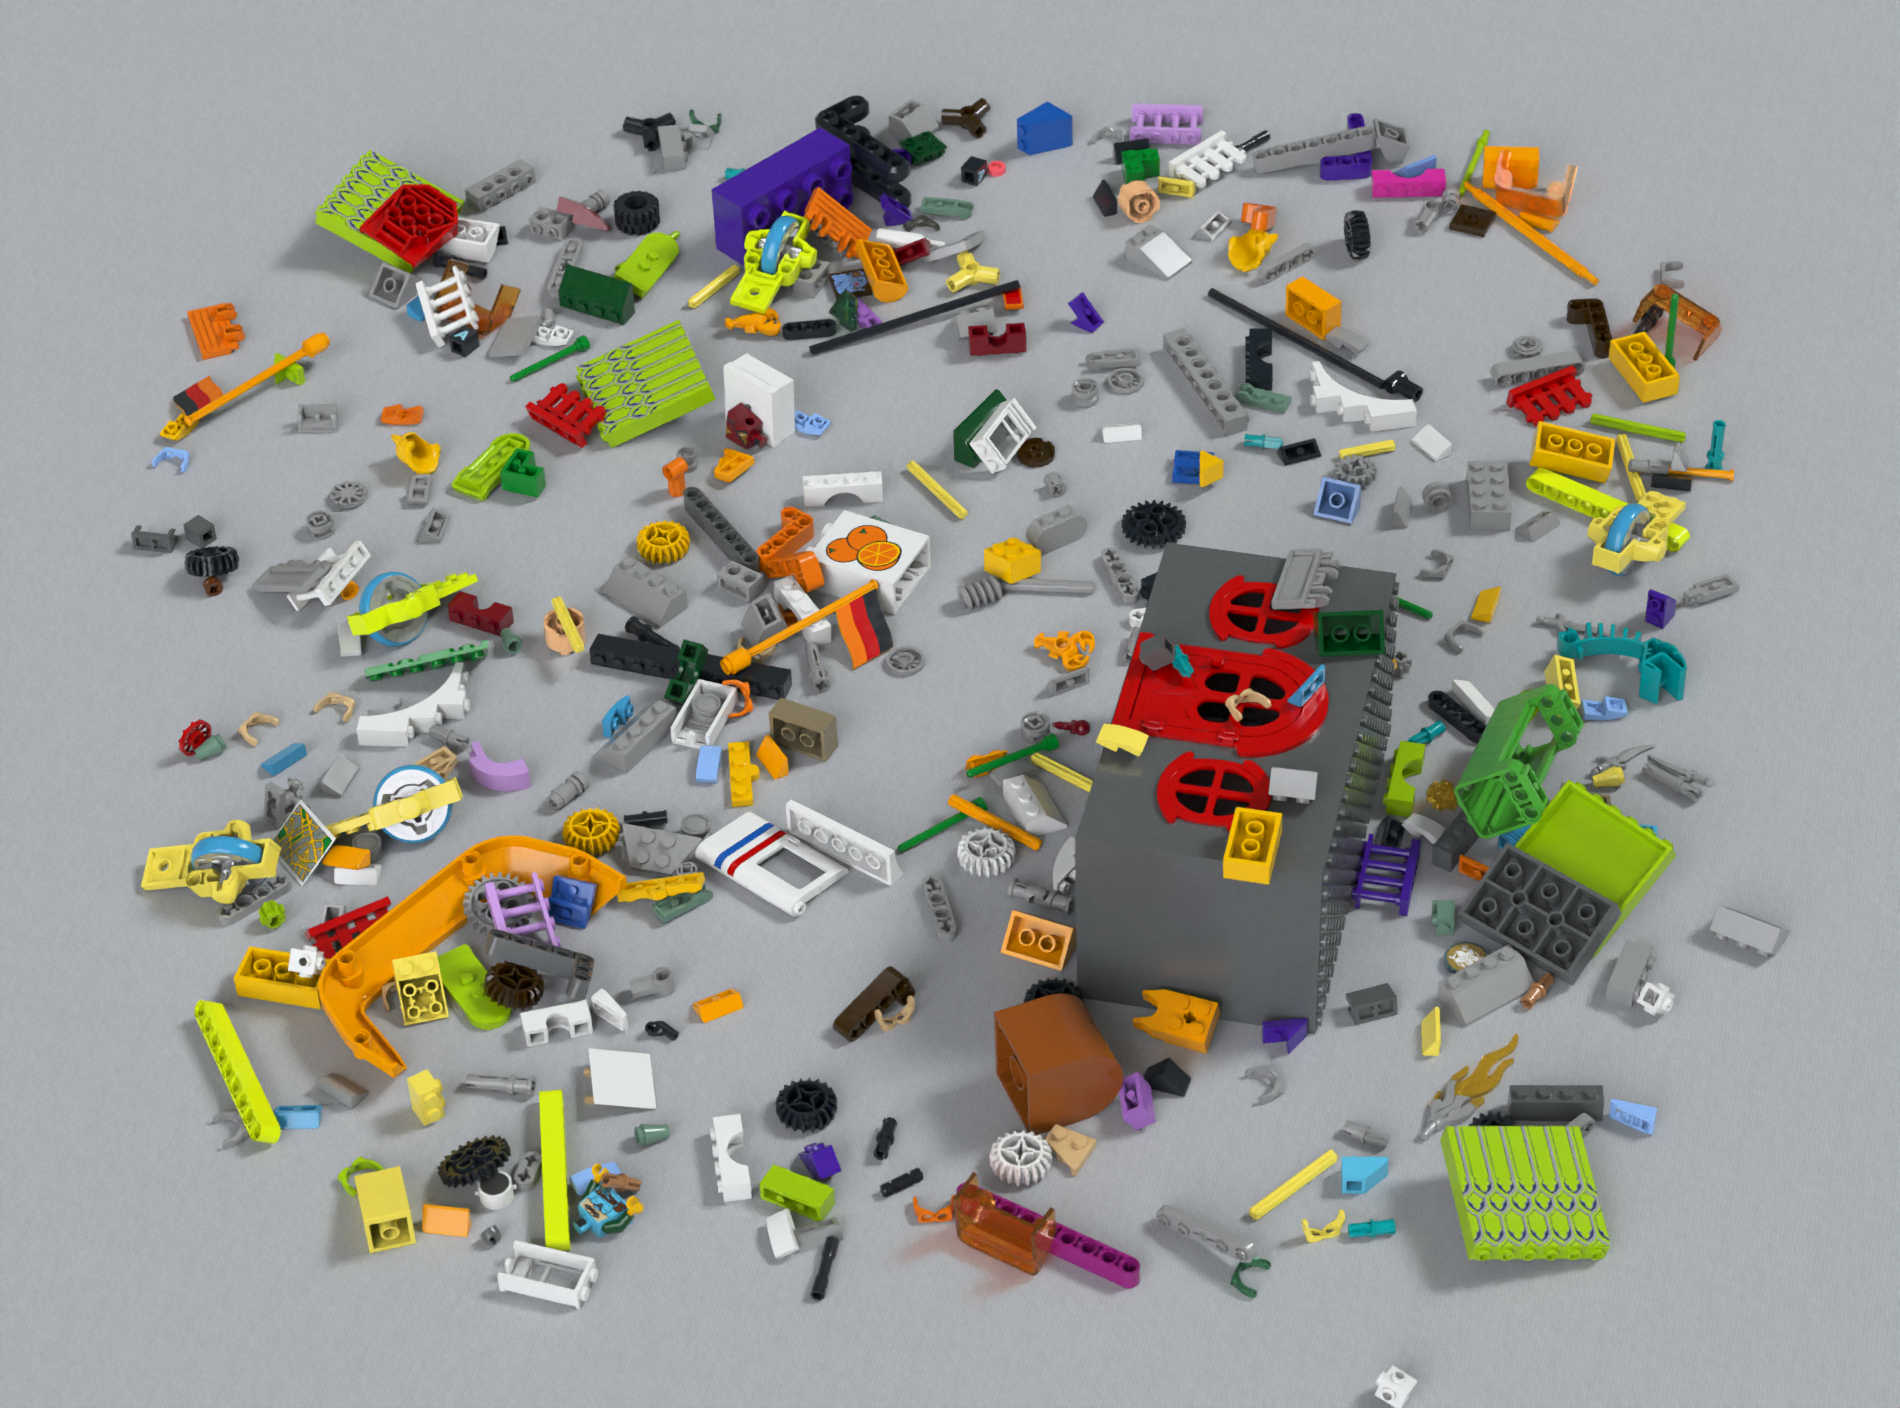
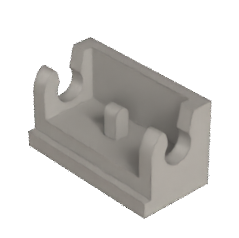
M337 404L298 405L299 415H297L299 433H337L339 425Z

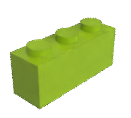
M774 1164L759 1183L761 1199L787 1208L817 1222L824 1220L835 1205L834 1188Z

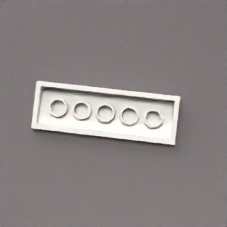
M793 800L786 804L788 834L889 886H892L904 874L897 864L894 850Z

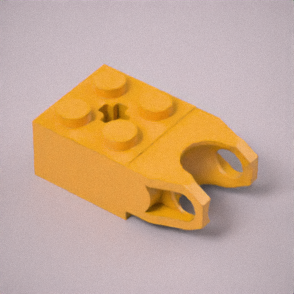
M1166 989L1143 990V999L1156 1006L1157 1011L1149 1017L1133 1018V1027L1144 1031L1152 1038L1163 1040L1164 1043L1207 1054L1221 1014L1218 1003Z

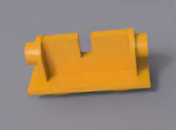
M994 750L983 756L973 755L966 760L965 770L1007 755L1008 751ZM987 771L980 775L974 776L973 778L988 775L989 772Z

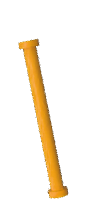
M1669 466L1668 471L1670 474L1729 479V481L1734 479V469L1724 471L1688 467L1687 471L1683 472L1674 471Z

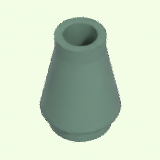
M503 629L500 636L504 650L510 654L520 652L523 645L522 639L513 633L511 629Z
M217 734L215 736L211 735L194 752L201 761L202 759L223 753V750L227 747L221 736Z
M640 1124L639 1127L634 1128L635 1141L637 1145L645 1147L662 1139L669 1138V1127L667 1124Z

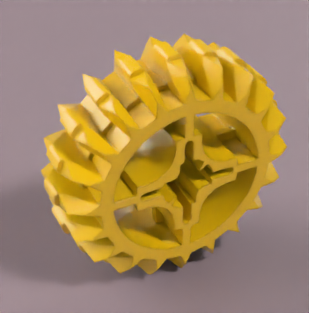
M657 520L656 523L650 522L649 526H643V530H639L636 539L637 550L641 558L646 559V562L652 561L653 564L659 562L661 565L667 562L669 564L671 561L677 562L678 558L683 559V555L687 554L690 546V537L685 526H681L680 523L675 524L673 520L670 522L666 520L659 522Z
M589 807L588 810H583L581 808L580 812L573 811L572 816H567V821L563 825L562 836L566 846L579 849L591 854V856H594V854L602 855L603 851L609 852L610 848H614L616 842H619L620 826L617 817H614L612 812L608 813L606 809L600 810L599 807L591 809Z

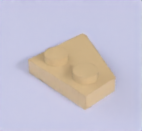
M443 746L412 765L428 767L446 780L458 761L457 756Z
M1057 1124L1054 1125L1045 1138L1052 1153L1056 1154L1057 1159L1061 1163L1065 1162L1068 1165L1070 1172L1074 1176H1077L1097 1146L1096 1139Z

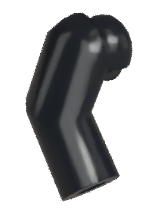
M664 1021L648 1022L645 1025V1031L653 1037L665 1035L671 1041H675L679 1036V1032Z

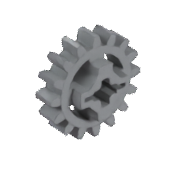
M1355 454L1352 457L1345 455V459L1339 458V462H1335V480L1361 485L1364 488L1366 483L1371 485L1372 480H1375L1377 467H1375V462H1370V458L1363 459V455L1359 457Z

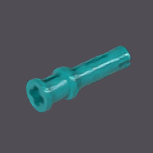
M1715 420L1713 422L1711 447L1706 455L1708 463L1705 469H1711L1712 467L1713 470H1723L1721 464L1725 455L1722 448L1726 423L1723 420Z

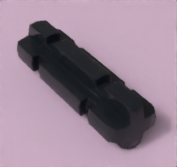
M915 1168L910 1171V1174L907 1172L890 1180L891 1183L881 1184L880 1191L884 1197H889L894 1194V1191L897 1193L912 1186L913 1182L916 1184L922 1181L923 1173L919 1168Z

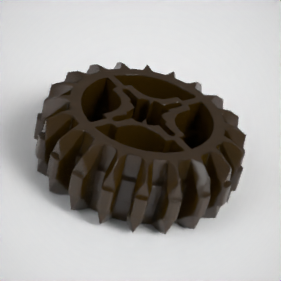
M504 961L503 964L497 962L496 966H491L485 976L484 990L486 991V996L491 998V1002H497L498 1006H505L506 1009L513 1008L514 1011L519 1008L524 1011L525 1008L532 1009L533 1005H537L544 993V980H542V975L538 974V970Z

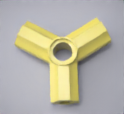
M966 250L960 252L956 257L961 270L946 279V285L949 287V290L955 293L966 285H976L979 282L998 285L1000 269L979 266L972 253Z

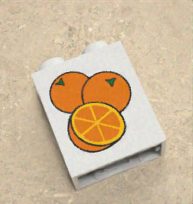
M845 510L834 524L827 523L824 526L821 540L816 547L810 546L806 549V551H813L823 574L824 586L816 589L817 591L842 598L873 579L878 583L876 593L881 611L894 615L931 567L930 536Z

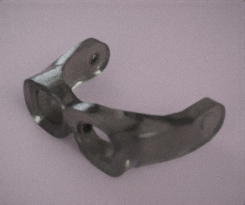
M925 215L903 224V229L906 232H911L915 226H930L935 231L940 230L939 224Z

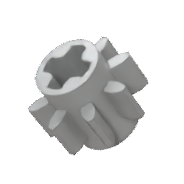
M1396 651L1395 660L1397 668L1394 669L1393 675L1403 676L1405 673H1409L1412 659H1408L1407 653Z

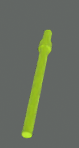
M1484 130L1482 136L1477 140V147L1458 189L1461 195L1460 198L1463 197L1466 191L1464 183L1470 181L1484 146L1488 144L1489 130Z

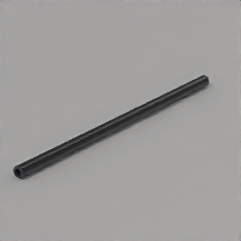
M1014 280L809 346L811 355L818 354L1020 289V283L1018 280Z
M1214 288L1208 291V296L1262 326L1272 329L1275 333L1381 390L1384 389L1383 379Z

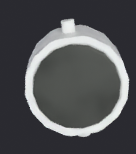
M498 1170L497 1173H491L490 1178L484 1177L482 1182L478 1181V1191H475V1196L479 1195L480 1203L485 1208L491 1210H499L511 1204L514 1199L513 1190L517 1189L516 1184L512 1185L511 1177L506 1172Z

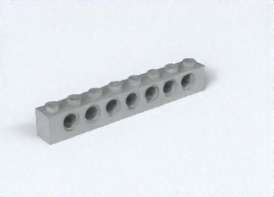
M1184 328L1164 333V351L1225 436L1247 431L1248 413L1242 409L1239 400L1234 398L1231 389L1226 387L1223 378L1218 376L1215 367L1210 365L1207 356L1202 354L1199 345L1194 343L1192 336Z

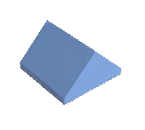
M1433 155L1393 172V174L1403 178L1420 176L1426 169H1436L1437 157Z
M1322 477L1313 515L1352 524L1360 508L1361 485Z

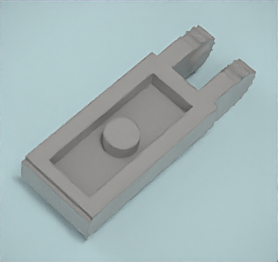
M1137 348L1094 352L1087 354L1085 357L1087 369L1090 371L1140 366Z

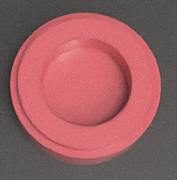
M992 161L988 164L989 175L998 177L1005 174L1006 166L1003 162Z

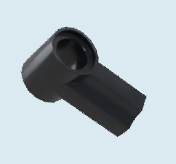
M1400 370L1383 381V387L1389 394L1397 392L1408 399H1412L1415 403L1420 400L1423 394V388L1409 381L1407 375Z

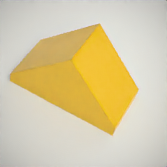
M1200 451V487H1205L1223 478L1224 460L1205 451Z

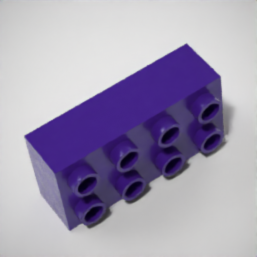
M818 128L711 189L716 249L745 267L744 256L747 250L744 248V243L748 232L770 230L773 223L782 216L784 211L804 217L806 206L814 189L820 187L843 207L848 209L853 204L854 198L851 180L850 145L824 129Z

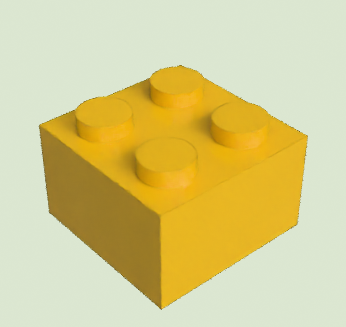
M1009 538L1004 542L993 544L991 547L984 549V571L1013 584L1041 573V550L1020 541L1018 538Z

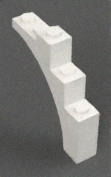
M1320 361L1312 362V370H1309L1310 381H1313V394L1310 395L1311 406L1315 407L1316 413L1337 411L1338 415H1341L1343 422L1364 420L1371 432L1416 426L1417 410L1412 399L1387 400L1361 395L1334 381L1323 369Z
M456 662L447 681L425 700L393 713L360 716L356 730L359 745L408 747L410 738L414 737V733H429L432 725L438 726L442 724V719L464 720L466 711L469 712L470 699L466 698L464 685L468 683L469 675L468 671H465L464 662Z

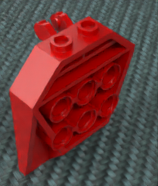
M403 184L360 226L359 231L364 232L411 264L413 268H416L458 234L457 203L430 184Z

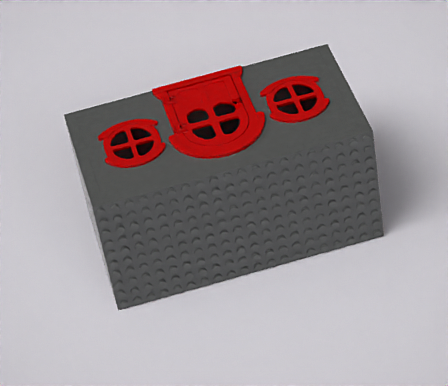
M1166 542L1111 721L1113 725L1134 729L1149 737L1139 757L1118 747L1116 752L1103 747L1075 838L1077 987H1079L1085 999L1157 1010L1156 1006L1143 999L1142 992L1143 990L1166 989L1218 1003L1221 1013L1220 1020L1262 1026L1263 1021L1307 1018V1033L1315 1034L1317 1025H1322L1323 1012L1321 1010L1326 1008L1327 996L1325 994L1329 993L1331 980L1328 979L1330 977L1333 978L1335 964H1332V962L1337 961L1338 948L1336 946L1341 945L1342 933H1340V930H1344L1346 917L1343 916L1345 914L1348 915L1349 902L1347 899L1352 898L1353 886L1351 884H1355L1357 871H1354V869L1359 868L1360 856H1358V853L1362 854L1363 841L1361 840L1362 838L1366 839L1367 826H1365V823L1369 824L1371 811L1368 810L1373 809L1374 796L1372 794L1376 795L1378 782L1375 781L1380 780L1381 767L1379 765L1383 766L1385 753L1382 752L1387 750L1388 739L1386 737H1390L1391 724L1388 721L1391 722L1392 709L1389 706H1392L1393 694L1390 691L1393 690L1394 678L1391 675L1394 674L1395 662L1391 660L1395 658L1396 647L1392 643L1395 644L1397 631H1394L1393 627L1396 628L1398 615H1395L1394 611L1397 612L1399 599L1395 595H1398L1400 582H1396V573L1341 566L1337 579L1324 581L1323 586H1328L1333 590L1327 606L1273 609L1271 601L1287 558ZM1383 610L1385 654L1318 656L1314 639L1313 614L1317 612ZM1163 632L1173 644H1178L1182 652L1189 657V663L1194 669V673L1191 674L1190 678L1182 677L1179 670L1174 668L1172 663L1152 671L1140 660V643ZM1321 664L1325 665V682L1302 707L1289 703L1288 699ZM1246 689L1260 693L1270 700V708H1265L1258 702L1239 703L1235 708L1242 714V720L1236 721L1225 706L1226 700L1230 696H1239ZM1200 716L1225 719L1228 721L1224 723L1210 722L1204 720ZM1240 722L1260 724L1262 726L1245 727ZM1272 767L1318 772L1315 800H1310V804L1297 803L1296 798L1287 797V801L1273 800V795H1269ZM1203 769L1216 771L1211 787L1182 784L1179 782L1185 775ZM1224 773L1242 776L1251 784L1253 792L1244 793L1221 789ZM1176 793L1209 797L1205 812L1196 813L1189 810L1178 801ZM1218 798L1250 803L1246 807L1248 809L1282 813V834L1270 885L1223 878V858L1234 814L1226 816L1213 815Z

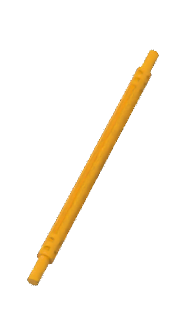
M1468 181L1464 183L1466 190L1472 193L1475 199L1491 211L1496 212L1499 217L1579 277L1585 278L1593 285L1599 283V279L1588 272L1585 266L1482 189H1477Z

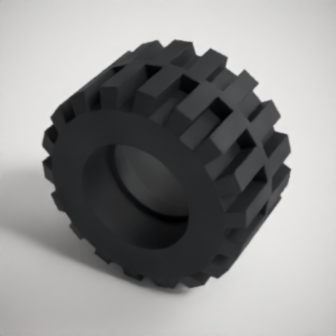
M630 191L620 195L614 201L615 225L619 231L628 233V235L647 234V232H652L660 224L659 202L655 195L649 194L646 191Z

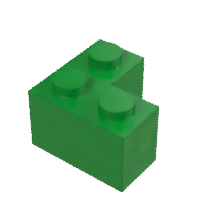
M1157 148L1122 151V173L1125 184L1133 181H1145V178L1160 176V158Z
M516 448L500 471L502 490L538 498L546 487L544 468L536 466L534 452Z

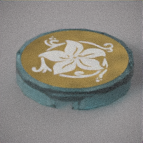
M1456 943L1445 952L1444 965L1449 973L1450 971L1456 973L1488 956L1485 949L1475 943Z

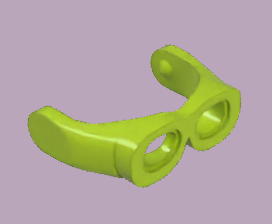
M360 1156L353 1161L351 1167L344 1168L338 1174V1181L341 1182L346 1192L354 1197L357 1193L347 1183L352 1173L362 1169L384 1170L380 1164Z

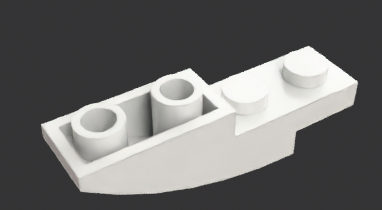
M1071 836L1061 848L1053 869V890L1058 891L1060 895L1066 894L1072 883L1076 881L1075 838Z

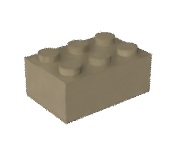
M780 698L770 710V736L777 746L825 762L838 747L835 715L784 698Z

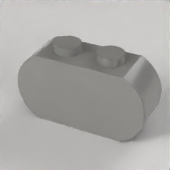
M1066 505L1034 519L1027 528L1026 538L1035 548L1041 550V554H1047L1078 541L1086 531L1087 521L1073 506Z

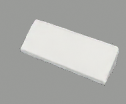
M1452 680V692L1476 718L1487 725L1495 709L1469 681Z

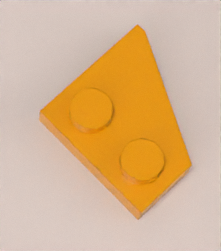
M725 448L724 457L719 459V464L714 470L715 478L730 483L755 464L754 457Z

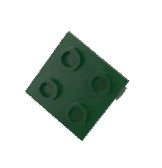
M930 131L922 132L919 135L898 142L901 147L913 156L911 162L912 165L916 166L942 157L945 153L944 149H947V146Z

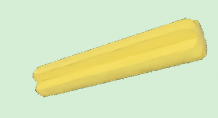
M1386 440L1339 450V457L1345 459V455L1352 457L1355 454L1357 457L1361 455L1365 457L1395 450L1394 440Z

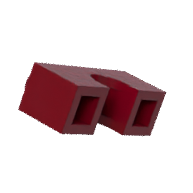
M1025 323L1006 324V330L1000 336L990 335L987 325L968 326L970 356L1026 352Z
M459 591L447 605L450 621L500 636L503 629L510 628L514 623L512 607L494 602L487 609H479L477 596Z

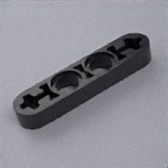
M1432 691L1429 693L1428 707L1477 744L1487 725L1442 691ZM1448 710H1455L1456 713H1452V714H1451V713H1448L1447 711H1448ZM1462 721H1469L1471 724L1465 725V724H1462L1461 722H1462Z

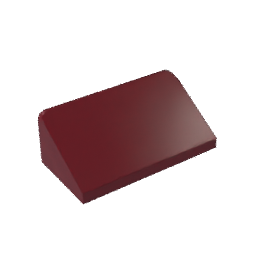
M922 238L893 250L899 266L928 256L930 254V241Z

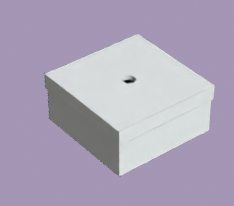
M747 353L732 363L729 362L723 366L726 421L727 411L739 403H743L762 421V435L767 438L766 444L771 447H776L781 441L795 433L793 379Z

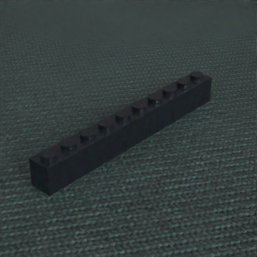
M598 633L589 649L592 665L666 679H675L679 671L680 661L677 659L680 651L679 648ZM707 654L700 680L722 684L726 680H739L741 682H748L750 695L777 700L780 698L786 699L792 686L791 669L751 662L750 666L736 674L727 675L720 665L723 657ZM736 687L737 692L742 693L741 690L738 687Z

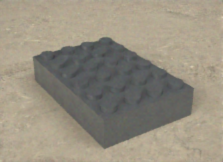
M1509 843L1504 845L1458 912L1460 919L1465 925L1502 946L1510 944L1523 958L1572 986L1622 914L1618 904Z

